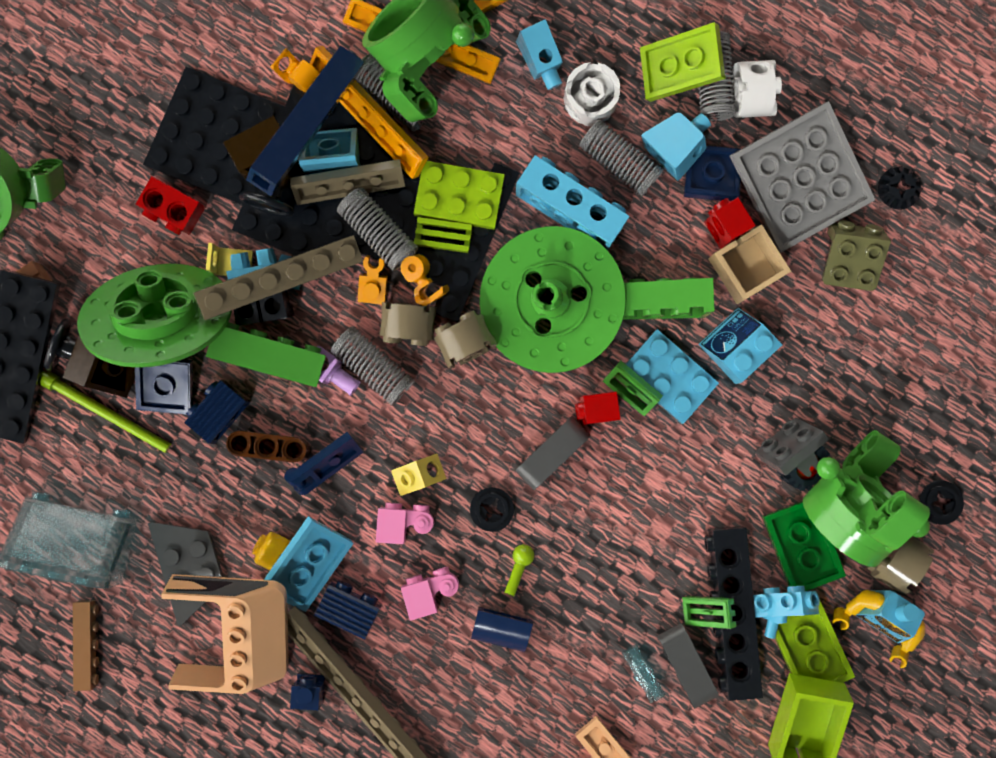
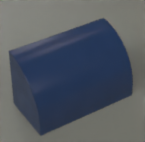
M478 607L471 639L525 652L533 622L530 619Z

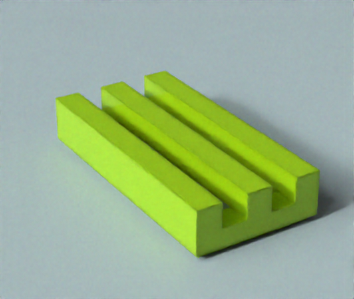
M418 217L414 244L420 247L469 253L472 224ZM423 225L466 231V235L423 229ZM421 236L464 241V245L421 240Z

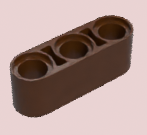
M235 431L228 436L226 441L228 451L232 455L293 463L306 460L311 452L309 443L305 439L298 437ZM241 436H244L247 440V447L243 451H240L236 446L237 439ZM268 439H271L275 444V449L270 455L263 449V445ZM295 442L301 444L303 449L302 454L298 458L294 457L290 451L291 446Z

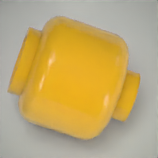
M269 532L267 535L262 534L251 553L255 555V563L270 571L290 543V540L275 532Z

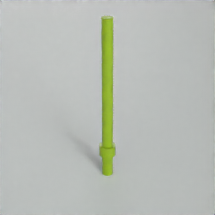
M42 370L41 386L50 391L56 390L162 452L167 453L172 445L171 443L62 382L56 374Z

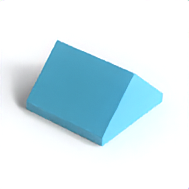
M357 128L318 131L299 157L300 167L305 174L310 175L361 166Z

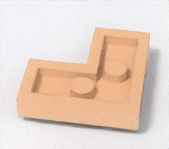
M597 716L575 733L577 739L591 754L592 757L590 758H631Z

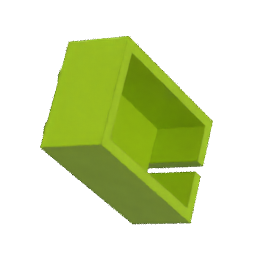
M789 673L768 742L772 758H798L795 748H798L801 758L837 757L854 704L845 683Z

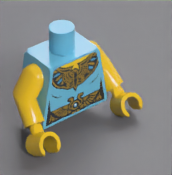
M863 590L846 604V608L838 607L833 612L832 624L836 621H842L840 623L841 630L849 628L850 616L854 615L895 642L901 643V645L894 646L889 659L890 662L894 658L902 659L900 668L906 667L910 654L909 651L913 652L925 636V623L922 621L925 612L891 590Z

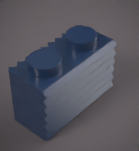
M220 380L218 383L216 381L213 382L204 393L206 398L200 404L198 402L195 403L186 414L188 419L184 422L209 444H216L251 403L223 380Z
M339 580L337 584L334 582L330 583L314 616L365 640L382 605L377 604L378 599L368 593L363 592L361 596L352 592L353 587L348 583Z

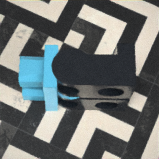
M273 248L256 250L258 266L254 267L250 266L248 252L230 255L232 270L226 271L227 278L232 279L277 263ZM287 290L233 310L235 323L239 326L294 316L293 306L290 305Z

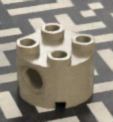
M382 302L379 335L383 336V342L400 343L402 339H411V345L427 346L429 340H434V320L437 307L430 306L429 311H427V305L391 303L390 308V302Z
M473 310L460 317L461 322L453 326L447 323L434 330L437 335L434 337V341L439 346L448 369L456 367L454 362H459L461 366L489 352L488 345L491 348H495L498 345L495 337L491 335L486 326L483 314L477 315Z
M912 536L878 566H866V568L871 571V575L874 578L880 580L900 595H907L911 592L907 587L910 584L916 587L927 573L933 560L928 554L931 555L934 553V550Z

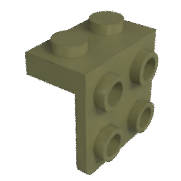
M845 220L828 226L827 234L832 243L822 275L823 283L868 291L875 290L891 243L883 228L874 224H867L866 227L855 226L854 223Z

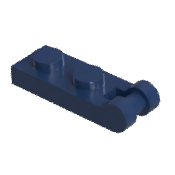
M346 432L298 468L288 469L284 479L294 487V490L299 495H306L364 452L353 437Z

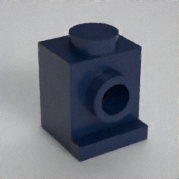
M298 673L297 680L291 686L290 709L318 711L324 703L325 677L317 674Z

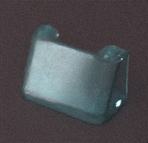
M32 492L31 496H25L0 552L1 568L93 588L106 589L123 583L138 518L130 517V511L113 509V513L104 514L54 503V500L49 499L50 494L42 492Z

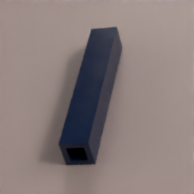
M343 46L338 48L250 167L246 178L248 182L269 196L273 195L357 78L364 61L354 52L345 49Z

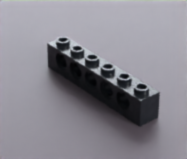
M743 526L708 529L709 535L704 537L706 552L711 554V563H707V574L709 580H713L714 591H710V597L734 598L733 605H736L738 608L737 615L732 618V621H736L735 628L713 627L714 636L719 638V647H715V658L717 664H721L722 675H718L719 691L724 693V696L729 701L763 698L747 528ZM726 549H730L733 557L730 562L723 563L721 561V553ZM729 577H733L735 579L734 588L730 591H725L723 587L724 581ZM711 605L712 608L723 609V606ZM716 615L717 619H713V620H724V616H717V615ZM733 634H740V643L737 646H730V637ZM737 662H743V670L739 674H732V666Z

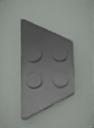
M159 522L148 523L166 585L172 574L224 577L209 530L193 529ZM170 599L177 625L184 624L206 601Z

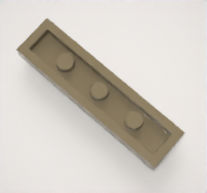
M398 159L290 178V185L297 205L346 197L353 190L363 187L367 193L405 187L401 162Z

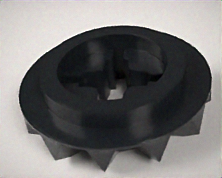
M903 166L890 168L880 177L878 182L880 199L892 209L902 210L911 207L920 199L919 196L923 190L920 184L921 177H917L913 169H907ZM900 179L902 181L903 186H907V188H910L903 191L902 195L900 194L899 189L895 187H890L898 184L900 182Z
M940 480L923 486L924 489L918 497L920 502L930 508L928 518L930 522L946 525L958 519L963 511L964 499L961 491L954 484ZM938 494L941 498L951 500L943 504L942 511L940 507L931 506V504L938 500Z
M494 487L485 488L479 491L471 501V518L482 530L489 532L502 530L513 518V501L502 489ZM497 498V509L503 513V516L493 514L487 521L485 520L487 510L481 503L491 505Z

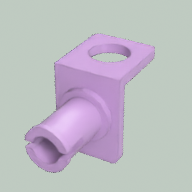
M317 346L321 348L320 354L326 355L325 357L329 361L328 368L325 371H321L319 381L326 385L332 382L351 396L361 382L341 369L342 361L321 346Z

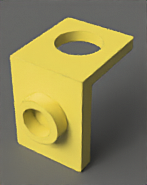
M208 243L206 270L214 275L227 276L226 271L232 270L230 255L248 252L250 266L252 267L253 251L219 248L214 243Z
M438 454L391 470L400 496L446 479ZM428 463H432L435 466V477L430 476L428 473Z

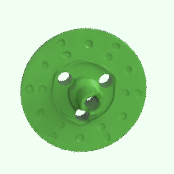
M548 226L536 228L511 239L491 260L484 274L480 289V312L484 316L489 332L498 343L496 346L498 350L514 363L538 372H567L580 368L596 359L609 347L616 337L625 313V285L614 258L603 245L591 236L567 227ZM536 273L540 274L542 278L541 283L535 287H530L528 284L529 277ZM579 287L585 288L587 290L586 298L580 302L573 299L575 289ZM549 290L554 294V298L551 301L552 304L550 305L542 299L544 293ZM548 319L551 322V329L548 333L541 334L538 331V324L540 321Z
M157 264L122 273L97 288L81 307L77 319V328L82 343L97 358L125 367H154L185 359L210 345L227 326L232 310L204 320L193 292L216 285L222 281L214 274L195 266Z

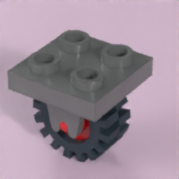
M795 417L793 420L786 422L782 429L773 437L763 441L761 447L754 453L762 462L777 470L783 481L800 491H805V489L810 491L813 485L821 479L816 470L819 460L830 456V453L822 446L829 439L824 431Z

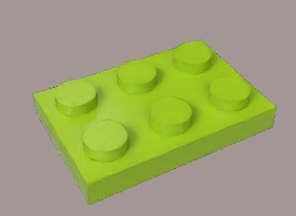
M715 22L640 47L645 98L650 102L726 79L719 25Z
M427 161L421 171L414 216L472 224L475 227L495 230L504 174Z
M821 601L818 607L819 614L787 616V623L778 625L775 641L790 673L841 683L855 678Z

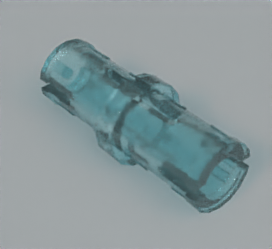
M635 644L632 648L629 647L624 650L622 655L634 673L633 678L636 682H639L649 702L653 703L654 700L656 702L664 697L665 692L653 674L654 669L652 665H648L638 645Z

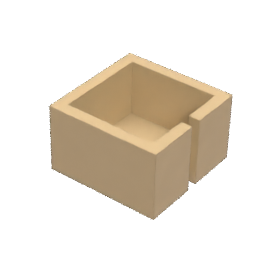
M762 224L708 258L736 304L741 303L791 272Z

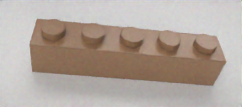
M96 600L73 602V691H91L99 683V675L96 674V667L99 665V658L96 657V650L99 647V640L96 639V632L99 629L96 615L98 614L99 607L96 604Z

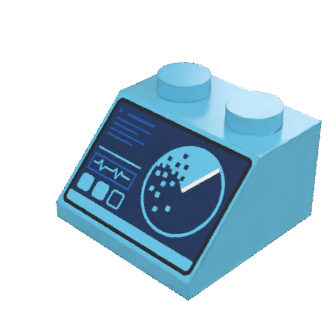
M737 308L698 344L735 384L742 383L782 346L764 324L740 308Z

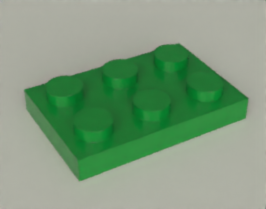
M803 501L762 516L788 587L804 586L805 591L846 576L835 546L813 524L805 511Z

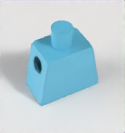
M546 19L521 30L516 43L534 80L542 77L547 90L561 85L562 81L557 69H559L563 62ZM539 57H544L548 63L541 62Z
M676 113L641 135L644 148L678 181L705 151L706 140L703 132L711 126V123L703 113H700L692 121H689L682 113Z

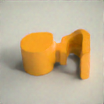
M286 48L270 66L286 83L294 84L305 93L320 74L305 60L299 62ZM283 57H288L290 61L288 68L280 71V60Z
M420 254L404 258L400 266L401 273L408 282L418 284L414 289V297L419 305L426 306L448 293L449 286L444 285L428 297L426 289L433 282L431 278L426 277L430 270L428 259Z

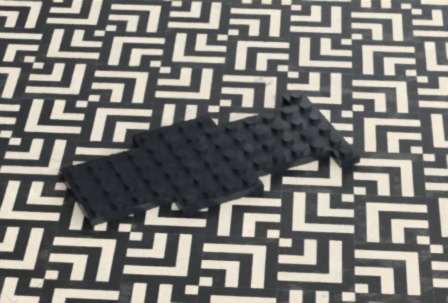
M185 67L143 165L241 205L242 207L232 230L253 240L296 256L354 235L361 255H370L371 259L379 262L381 256H378V253H375L374 249L368 246V242H365L364 238H361V235H358L357 231L351 227V224H348L344 217H341L337 212L338 205L345 197L297 205L289 183L283 189L281 199H279V201L288 204L294 209V214L289 217L254 208L242 202L239 198L241 192L258 193L259 188L252 186L238 172L223 142L271 116H274L281 126L305 92L294 85L285 106ZM340 102L319 129V131L357 128L361 166L394 160ZM495 162L491 172L504 174L495 230L472 226L469 253L418 246V250L415 253L423 255L428 259L430 270L426 277L432 279V284L440 287L444 285L449 286L448 293L439 298L435 304V307H437L436 314L457 323L519 177V172ZM300 164L293 177L306 175ZM402 169L405 187L371 192L369 197H372V201H376V204H379V208L383 209L382 212L385 211L386 215H389V219L391 218L393 222H396V226H399V230L402 229V233H406V237L409 236V240L414 242L418 216H414V208L421 173L419 177L412 179ZM373 203L369 205L356 219L361 217L362 214L373 205ZM376 207L372 209L360 222L365 220L376 209ZM359 208L352 216L357 214L361 208ZM379 211L376 212L363 226L369 223L379 213ZM379 216L367 229L373 226L381 218V216ZM383 219L371 232L378 228L384 222L385 219ZM386 223L375 235L382 231L388 223ZM423 225V229L466 235V231ZM389 227L379 238H381L386 232H388L391 227ZM393 230L382 242H384L395 230ZM396 234L387 244H389L398 234ZM421 236V240L464 245V241ZM399 238L391 247H393L401 238Z

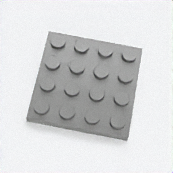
M829 101L729 155L769 237L780 253L875 201L874 195Z

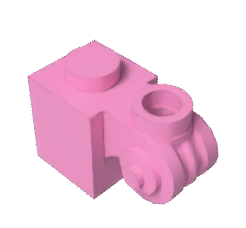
M386 503L385 507L378 508L376 542L404 544L406 542L407 528L410 525H414L415 531L420 534L430 532L435 523L434 517L429 511L430 506L413 505V510L402 509L401 503Z
M449 567L432 571L434 575L432 577L423 579L422 574L406 579L407 584L402 585L401 591L410 621L438 612L435 594L438 591L447 597L453 596L457 592L459 580L456 575L449 571Z

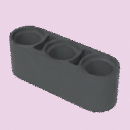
M571 416L519 465L515 472L535 490L590 438V433Z
M682 623L657 635V639L662 644L663 650L671 666H673L681 686L687 693L692 707L695 709L719 697Z

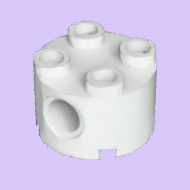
M760 60L735 63L732 69L733 74L731 75L733 76L732 85L734 86L736 114L734 117L775 116L777 113L776 94H780L782 89L781 77H776L775 75L776 61Z
M591 62L584 63L572 71L568 77L564 93L565 109L571 118L585 126H593L599 119L606 121L615 111L620 95V82L615 72L605 64L598 63L597 65L591 64Z

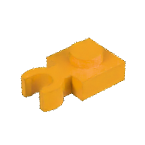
M366 255L363 260V266L367 274L360 273L358 302L382 304V302H386L388 276L380 275L385 262L380 257L379 266H372L370 264V255Z

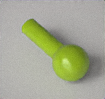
M525 544L517 546L513 551L515 564L504 592L514 597L525 566L530 565L534 560L533 549Z

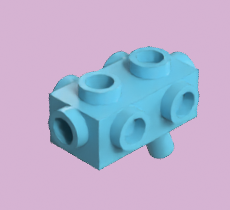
M804 586L787 587V593H780V587L763 588V594L753 595L755 618L762 617L767 619L764 636L771 639L776 638L778 625L787 623V616L819 614L820 600L817 591H805Z

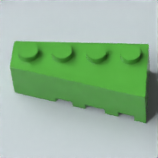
M661 278L656 279V281L645 282V279H630L629 283H624L626 305L623 320L705 318L714 312L713 278H685L682 280Z
M228 322L223 332L208 347L207 358L312 387H317L326 356L320 354L321 348L305 344L304 349L293 346V340L278 337L277 341L266 339L267 333L251 329L250 333L238 331L239 325Z

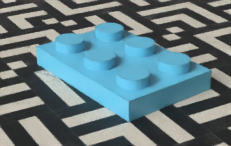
M658 329L654 331L626 363L628 367L663 395L658 404L681 424L686 422L719 384Z
M308 516L264 580H273L281 583L287 591V603L306 612L354 543L346 536Z

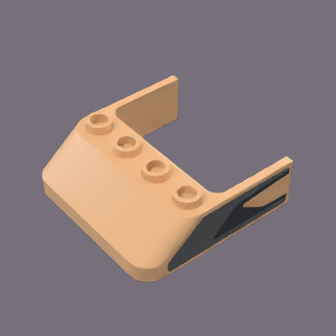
M171 575L161 594L162 599L215 602L220 606L224 666L178 664L169 683V689L244 694L276 682L285 676L289 665L287 591L281 583L273 580Z

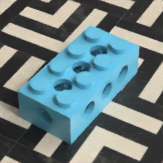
M535 155L516 183V196L560 225L591 236L608 251L629 218V215L626 214V209L616 202L610 204L602 198L603 195L595 188H585L579 184V179L569 172L562 173L555 168V163L546 157L540 159ZM549 186L554 188V190H548L545 187ZM568 201H574L578 205H571ZM591 216L599 217L600 221L594 220Z

